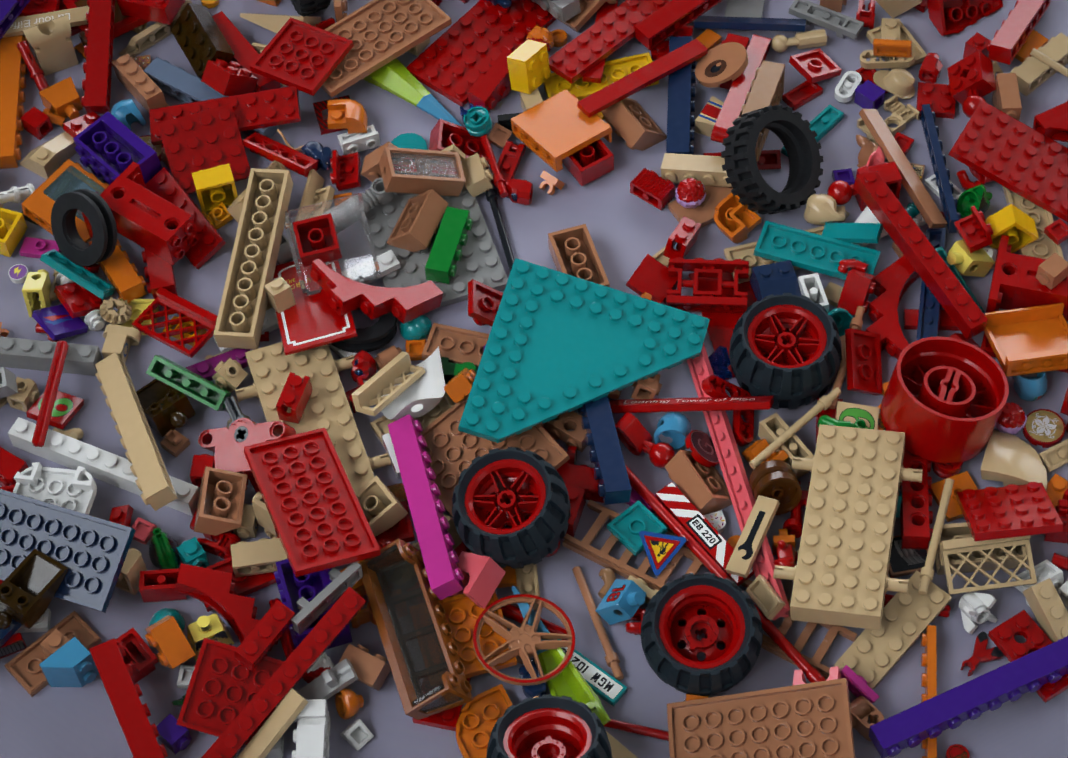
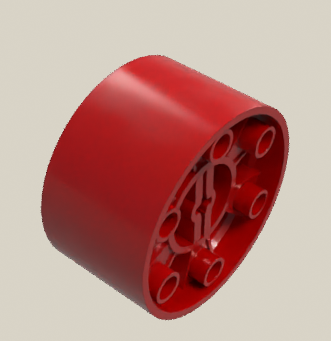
M950 337L922 338L909 344L901 352L880 406L882 423L886 431L905 432V450L915 456L938 463L964 462L979 455L987 446L1008 399L1009 385L1000 365L989 354L975 345Z

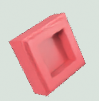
M138 517L131 527L136 530L133 539L146 545L153 536V530L157 526Z

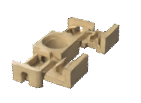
M897 94L884 102L883 109L892 113L884 122L893 137L897 132L900 133L905 130L906 124L913 119L919 120V111L910 104L905 106L898 101ZM862 118L858 119L857 127L867 134V139L878 146ZM896 124L898 126L896 128H891L888 125Z

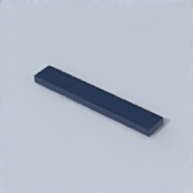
M699 16L694 20V28L804 32L806 19Z

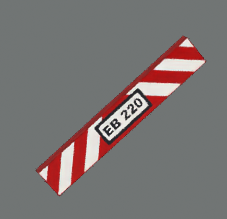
M673 482L655 493L656 498L726 572V566L734 551L732 546ZM751 568L747 578L727 572L726 574L739 586L753 576L754 571Z

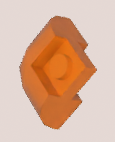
M351 99L328 100V129L347 128L348 134L367 133L368 118L362 104Z
M730 193L715 207L714 221L725 236L733 243L738 244L748 238L747 234L762 222V219L754 211L748 209V204L742 205L739 202L740 197L738 195L734 196Z

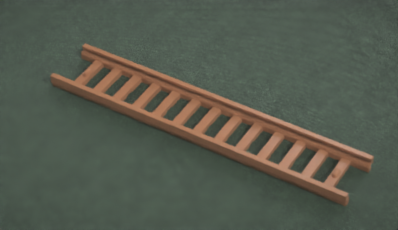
M589 500L587 506L589 509L599 513V516L583 540L580 541L566 534L563 541L564 547L605 568H611L615 573L626 579L630 575L636 579L641 578L652 590H660L665 585L683 556L693 561L685 574L693 573L696 575L701 566H704L690 549L683 546L660 573L658 578L655 579L647 575L651 568L647 556L637 570L628 565L634 555L628 549L624 551L619 560L609 555L619 541L612 533L601 550L590 546L608 519L614 520L620 515L592 500ZM747 579L740 585L748 588L753 581ZM700 609L697 611V614L705 615L706 611ZM790 611L788 612L789 616L784 618L778 628L784 636H786L795 621L791 620ZM719 620L717 621V625L720 627H724L725 622ZM808 622L794 647L827 680L830 668L821 664L836 636L839 634L854 642L858 635L843 626ZM819 624L829 629L811 659L801 654ZM763 634L761 648L794 664L770 637Z

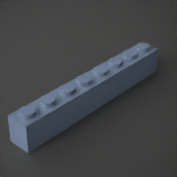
M156 57L144 69V72L164 93L185 104L228 97L202 82L197 75H192L181 67L170 64L167 60ZM278 126L241 132L248 136L257 132L271 139L279 128Z

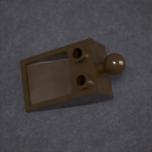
M157 379L136 391L149 426L162 437L170 430L185 426L187 420L196 415L184 393Z
M34 549L0 585V629L8 628L11 625L12 619L30 629L45 613L67 574L68 568Z

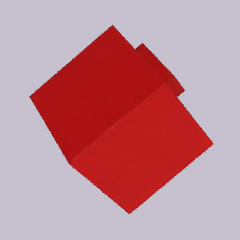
M131 628L115 639L117 645L122 643L126 656L123 657L125 665L130 663L134 672V676L131 677L133 684L156 669L155 664L159 662L158 658L134 628Z

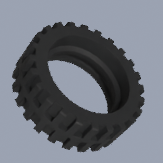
M771 105L741 115V118H737L732 122L734 126L729 127L726 132L729 135L728 138L723 139L722 145L725 146V151H721V158L725 159V164L722 165V169L727 172L728 176L725 180L727 184L731 183L733 187L731 190L732 194L740 197L739 202L742 205L748 204V209L751 211L758 210V214L768 213L770 215L800 208L801 205L807 203L811 195L816 194L814 188L819 187L821 183L818 180L819 176L823 175V169L820 168L823 156H820L819 153L821 144L816 142L815 137L817 134L815 130H810L809 126L811 124L809 121H803L801 119L802 114L799 112L792 113L793 109L791 107L783 108L782 105ZM763 128H767L775 133L787 151L789 177L782 192L775 191L765 182L757 166L756 142Z

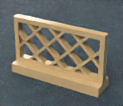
M1031 536L974 541L973 537L940 542L939 550L942 553L949 595L1036 584L1037 579L1029 541ZM1024 545L1026 555L1020 560L1011 552L1016 546ZM994 549H1000L1006 553V556L1000 563L990 556ZM972 552H979L985 557L979 566L968 559ZM956 554L963 559L957 569L949 564L948 555ZM1008 556L1019 563L1013 573L1003 566ZM987 559L998 566L992 575L981 569ZM965 562L976 569L970 578L959 571ZM1023 566L1029 570L1030 579L1022 580L1015 574ZM999 569L1010 575L1005 583H1000L993 578ZM978 571L988 578L985 585L979 586L972 581ZM956 574L967 581L963 588H953L952 579Z

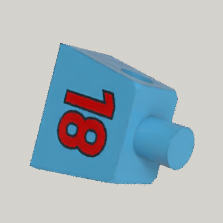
M615 579L595 611L609 625L631 619L640 605L645 602L646 593L632 580Z

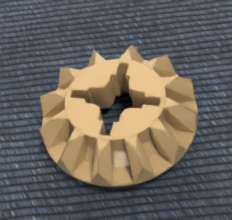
M110 297L109 300H104L102 305H100V315L106 322L119 325L126 323L131 318L132 309L128 305L127 300L122 301L120 297L117 299ZM113 306H115L116 309H119V315L115 310H113Z

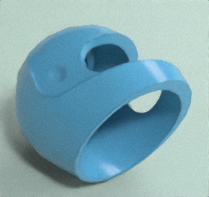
M132 99L117 102L111 110V114L130 130H132L131 124L134 122H139L142 126L147 124Z
M1046 372L1037 373V377L1013 376L1014 390L1022 400L1036 401L1045 395L1048 387Z
M669 412L662 416L654 433L655 444L662 442L659 439V435L662 434L672 438V442L668 444L674 450L682 448L685 445V438L692 428L689 419L680 412Z

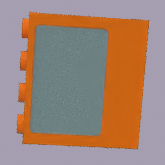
M68 159L21 204L23 214L53 235L51 212L55 201L61 195L79 189H89L100 195L109 184L102 183L93 173L85 171L79 163H74ZM77 210L75 217L76 229L79 236L86 243L91 237L89 236L82 212Z

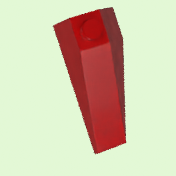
M927 0L929 18L941 35L959 33L969 25L976 23L979 19L1003 7L1002 0Z

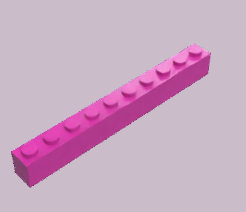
M408 414L388 424L430 588L442 600L464 589L462 583L464 576L457 565L459 558L452 547L454 540L450 533H448L450 525L443 514L445 507L442 501L439 500L441 493L434 482L436 475L429 464L432 460L425 449L427 442L421 435V431H423L422 425L419 420H414Z

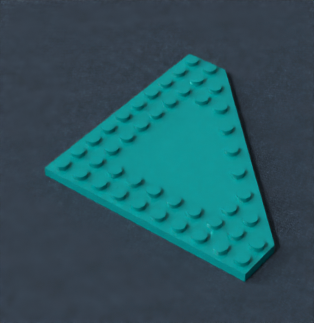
M515 258L458 431L500 443L506 440L507 437L532 429L537 424L551 421L560 414L569 413L581 408L590 401H597L608 396L611 392L620 391L633 385L634 382L657 375L658 372L664 369L678 366L687 359H694L700 356L710 319Z

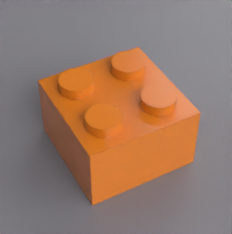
M167 615L145 628L147 634L144 636L149 645L157 649L158 653L155 655L162 666L174 669L196 655L174 616Z

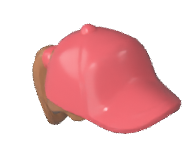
M856 135L857 144L861 147L858 154L859 164L857 166L859 169L885 162V155L880 146H877L862 135Z

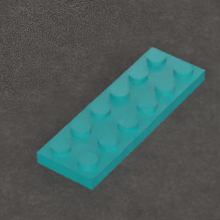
M765 221L754 250L755 256L777 262L790 260L792 266L846 280L848 273L845 274L838 271L841 260L856 259L868 264L866 273L874 275L881 251L770 221Z

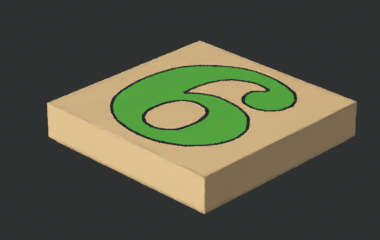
M837 401L835 419L850 421L851 423H855L857 419H863L866 423L865 429L878 430L879 407Z

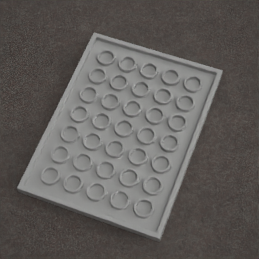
M465 184L459 197L440 195L449 203L448 207L469 210L470 219H473L472 229L467 232L466 246H462L461 260L456 263L457 271L455 277L451 278L449 284L432 281L443 292L440 307L468 300V282L472 279L498 291L505 289L508 278L476 197L471 196ZM393 192L394 198L390 203L383 205L377 203L378 206L373 209L369 208L370 211L367 212V216L360 221L373 257L375 258L392 250L400 262L401 268L381 277L384 287L394 288L419 285L430 281L426 280L425 266L438 230L433 234L431 244L425 250L411 252L388 245L386 242L408 200L419 195Z

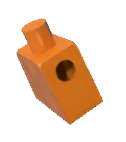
M71 77L39 92L43 105L51 109L53 114L64 118L69 117L70 120L80 116L79 111L83 107Z

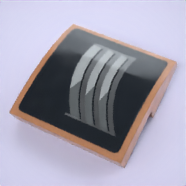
M901 535L894 536L888 570L890 578L911 575L916 570L921 572V568L925 565L928 550L901 549Z

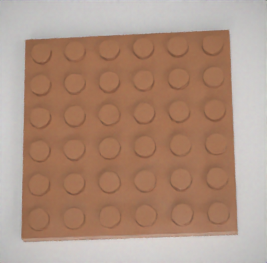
M469 394L421 431V435L427 442L425 449L432 460L429 463L430 467L436 475L434 482L441 493L439 500L442 501L445 510L452 517L454 488L459 483V476L462 471L467 469L476 457H482L493 449L498 448L502 450L508 449V447L522 449L524 452L528 450L538 454L557 470L570 459L569 455L540 424L521 434L507 437L506 440L500 443L458 431Z

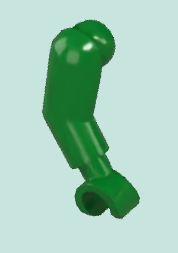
M822 415L818 420V427L819 424L864 429L866 426L863 419H857L855 423H851L850 421H840L828 415Z

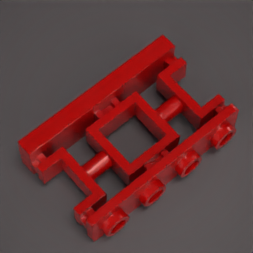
M682 257L669 259L668 276L678 277L677 290L667 289V306L692 312L745 313L747 310L748 292H738V278L749 279V261L743 259L729 261L721 258L714 260H705L703 258L684 259ZM683 271L694 272V280L682 279ZM723 272L734 273V281H722ZM698 277L718 278V291L698 290ZM682 287L693 288V296H681ZM722 289H734V297H722Z

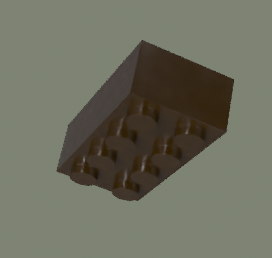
M188 3L173 25L171 32L195 73L202 79L208 60L216 61V59H221L229 63L235 54L205 6Z

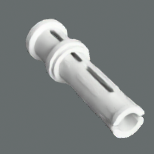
M28 183L26 186L18 188L13 186L10 190L0 192V204L7 202L20 203L21 200H26L35 191L33 184Z

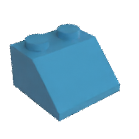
M73 637L39 664L51 687H83L94 681L99 674L91 653L76 637Z

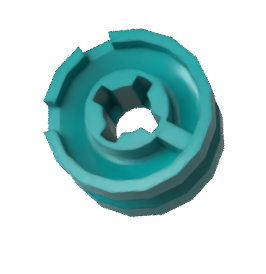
M481 106L472 107L467 110L468 113L464 114L463 117L467 132L474 137L484 136L489 133L493 124L488 110Z

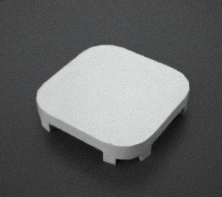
M35 462L23 472L19 473L17 471L14 476L16 485L13 493L87 515L90 513L97 493V485L92 475L84 467L80 466L77 467V470L42 467L40 462Z

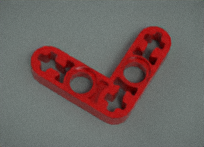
M710 375L702 381L703 391L711 397H729L725 389L730 393L731 397L751 396L748 391L715 375ZM733 410L732 431L736 444L743 447L753 441L754 410ZM741 415L744 416L746 422L743 421V419L741 418Z

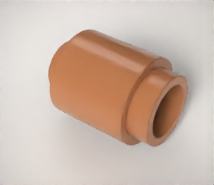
M393 345L376 354L374 360L377 370H381L400 354L402 350Z

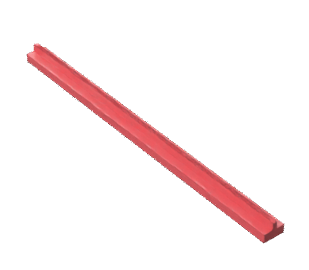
M703 343L700 356L694 359H687L698 398L711 397L703 391L702 381L710 375H714ZM703 411L742 533L755 504L748 477L726 411ZM765 536L752 568L755 577L757 578L759 574L763 575L786 604L772 619L775 621L779 617L787 618L790 606L781 579L773 578L775 569L774 557L767 536Z

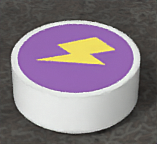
M16 264L8 271L10 280L16 284L24 283L29 273L27 267L23 264Z

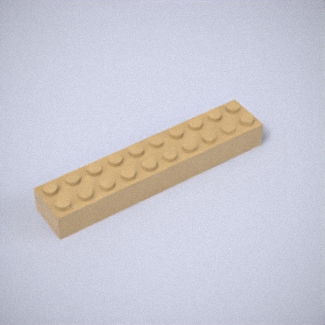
M251 168L213 334L218 347L258 349L268 305V297L264 285L273 281L293 188V181L289 170Z

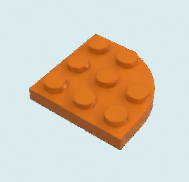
M502 684L476 695L461 710L462 713L456 723V740L463 758L487 757V747L493 727L498 718H502L506 709L513 705Z

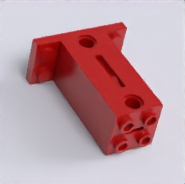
M134 161L100 194L113 213L117 233L172 265L181 260L185 253L195 246L199 240L193 215L146 189L140 165ZM82 212L89 236L92 238L91 224Z
M1001 235L986 313L999 311V308L1011 310L1064 303L1062 315L1068 321V276L1052 290L1042 285L1036 279L1038 266L1046 259L1010 253L1012 245L1008 244L1009 236Z

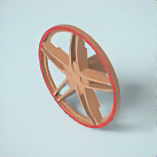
M516 594L498 599L482 611L474 626L473 647L480 664L497 679L514 685H537L555 678L567 667L574 653L575 632L568 616L553 602L535 595ZM513 603H531L520 627L493 612ZM536 604L539 606L535 615L533 625L531 626L528 625L527 622L531 615L532 609ZM543 607L560 619L567 634L537 632ZM484 622L491 626L493 631L507 640V642L485 657L482 653L479 639ZM500 624H502V625H504L505 627L509 628L510 631H508L507 629H505V628H504L503 626H501ZM568 647L562 662L554 670L544 675L537 650ZM507 648L509 649L508 651H506L505 653H503V654L497 656V657L494 658L493 660H491V661H489V662L487 661V660H489L490 658H492L493 656L498 655L499 653H501V652L504 651L505 649H507ZM516 656L517 663L524 664L531 678L511 677L499 672L493 666L499 663L502 664ZM532 658H534L540 677H537L530 662Z

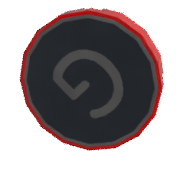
M691 431L685 438V444L687 449H691L692 457L705 467L710 468L711 466L715 467L718 465L719 460L712 439L702 431Z

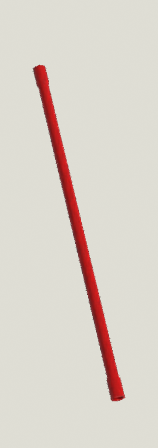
M625 464L630 485L677 536L686 538L685 545L715 576L732 580ZM755 605L761 618L762 629L799 669H802L809 682L826 681L821 673L812 667Z

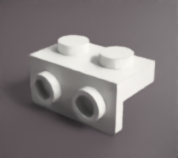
M373 125L367 126V133L348 134L347 132L337 135L344 155L381 146L379 133Z

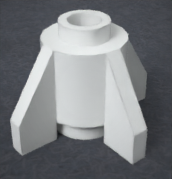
M969 592L961 597L959 608L964 629L969 634H973L978 627L977 624H982L987 620L993 623L998 621L989 611V608L991 609L997 601L993 595Z

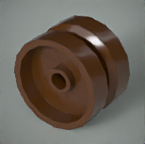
M782 460L763 462L750 475L749 484L755 502L758 495L779 501L780 505L775 515L788 513L800 502L802 496L801 486L796 479L794 470H792L788 463Z

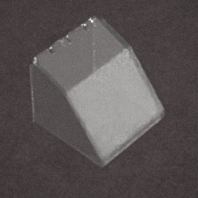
M362 193L285 211V230L303 294L307 293V296L321 293L322 288L311 278V266L303 267L293 222L331 213L342 258L324 263L342 276L360 282V279H364V282L377 279V275L381 274Z

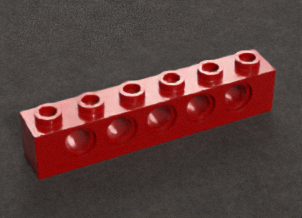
M905 450L904 468L923 469L922 483L904 480L900 482V491L902 493L900 511L901 549L928 550L929 541H931L933 528L929 526L933 522V511H929V506H932V494L928 493V489H931L932 478L928 476V472L931 471V461L915 456Z

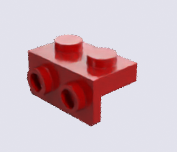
M333 150L332 158H330V164L333 169V173H330L332 184L336 185L338 191L361 187L360 156L358 152L339 156L337 150Z
M975 206L970 207L971 215L954 222L956 230L970 253L993 244L991 235L994 234L989 223L985 224L986 220L982 211H977Z

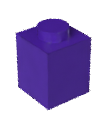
M867 80L855 89L854 103L863 109H878L884 104L885 91L871 81Z
M169 714L156 726L160 735L157 738L176 755L180 750L182 751L187 748L192 738L189 730L186 727L176 725L177 719Z

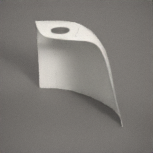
M439 346L432 355L416 365L423 367L425 374L381 411L387 419L398 420L408 414L413 418H418L439 404L445 395V380Z

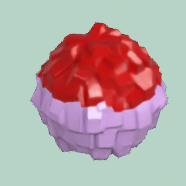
M684 179L675 190L677 203L685 208H696L705 201V187L697 179Z
M1013 402L1006 403L995 428L1000 432L1012 435L1017 434L1024 428L1027 422V416L1023 408Z

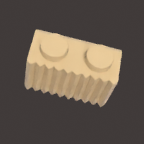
M476 153L461 162L466 180L465 187L472 197L479 196V194L493 188L491 182L493 175L487 169L489 164L485 157L481 158Z

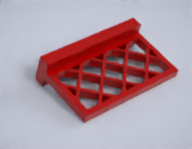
M160 287L156 291L157 298L132 323V326L192 358L213 336L218 316ZM159 305L164 307V311L154 313V310ZM179 314V318L172 320L168 318V315ZM165 316V321L155 323V318ZM151 319V324L141 325L143 321ZM184 322H194V326L183 328ZM180 324V329L169 331V326ZM166 327V332H155L157 328ZM208 329L205 334L198 335V330ZM194 331L195 336L184 338V333ZM179 334L181 336L179 340H170V336ZM195 342V345L190 350L185 348V344Z

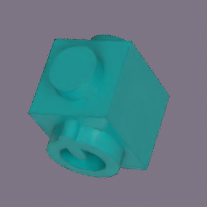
M196 537L186 540L176 547L183 564L203 568L210 565L206 552Z

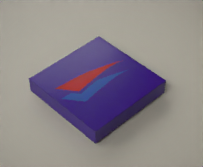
M62 304L34 310L32 313V317L53 341L87 333L88 326L80 317L71 318Z

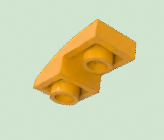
M223 202L208 214L205 211L202 212L216 230L234 219L226 210L227 206Z

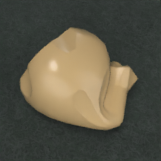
M821 193L811 195L808 198L804 219L807 223L825 226L826 222H844L850 213L845 210V206H837L833 197Z

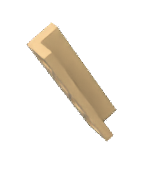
M402 351L351 394L356 412L376 416L425 374V369L412 365L409 353Z

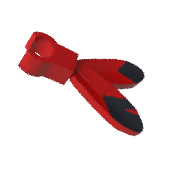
M981 632L975 640L973 656L962 663L960 670H963L966 666L970 667L971 670H969L968 676H971L980 663L997 660L1005 655L998 647L986 650L988 636L986 632Z

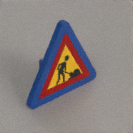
M648 531L639 532L655 576H659L686 543V538Z

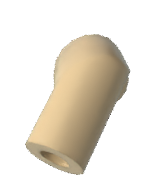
M56 427L53 429V431L77 440L81 439L84 435L83 430L80 428H72L66 431Z

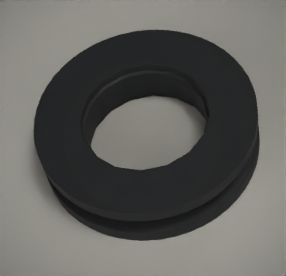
M79 189L65 193L55 201L51 212V227L54 239L65 257L80 266H90L108 259L116 247L117 226L113 213L105 200L92 190ZM77 210L83 212L91 224L93 233L91 245L82 240L76 229L75 217Z
M388 312L378 317L379 320L374 325L367 328H356V337L331 344L338 349L352 353H358L362 350L366 352L378 350L386 346L394 338L398 327L397 318L394 317L392 312Z

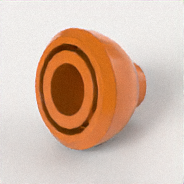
M347 688L338 692L335 696V706L338 715L344 720L353 717L359 708L364 706L363 696L361 694L357 695L354 691Z

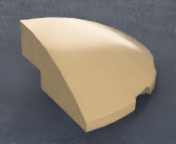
M993 430L981 466L982 479L1003 482L1004 487L1010 484L1024 485L1030 482L1042 483L1047 492L1046 468L1036 450L1015 435Z

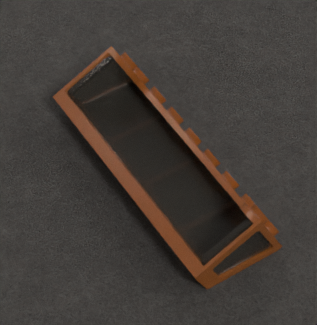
M398 538L382 548L379 556L365 559L359 564L362 567V581L405 715L419 720L472 701V687L466 680L464 674L465 667L457 654L459 652L458 647L453 642L451 636L452 629L445 619V609L440 604L439 598L430 588L421 550Z

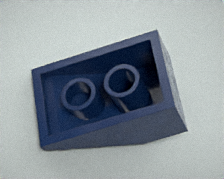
M790 260L752 267L749 282L758 302L763 300L765 296L772 294L775 296L783 295V293H792V295L801 296L797 275Z

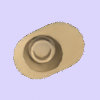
M905 69L879 70L873 75V81L878 87L893 95L897 94L901 99H911L915 94L913 86L915 79Z

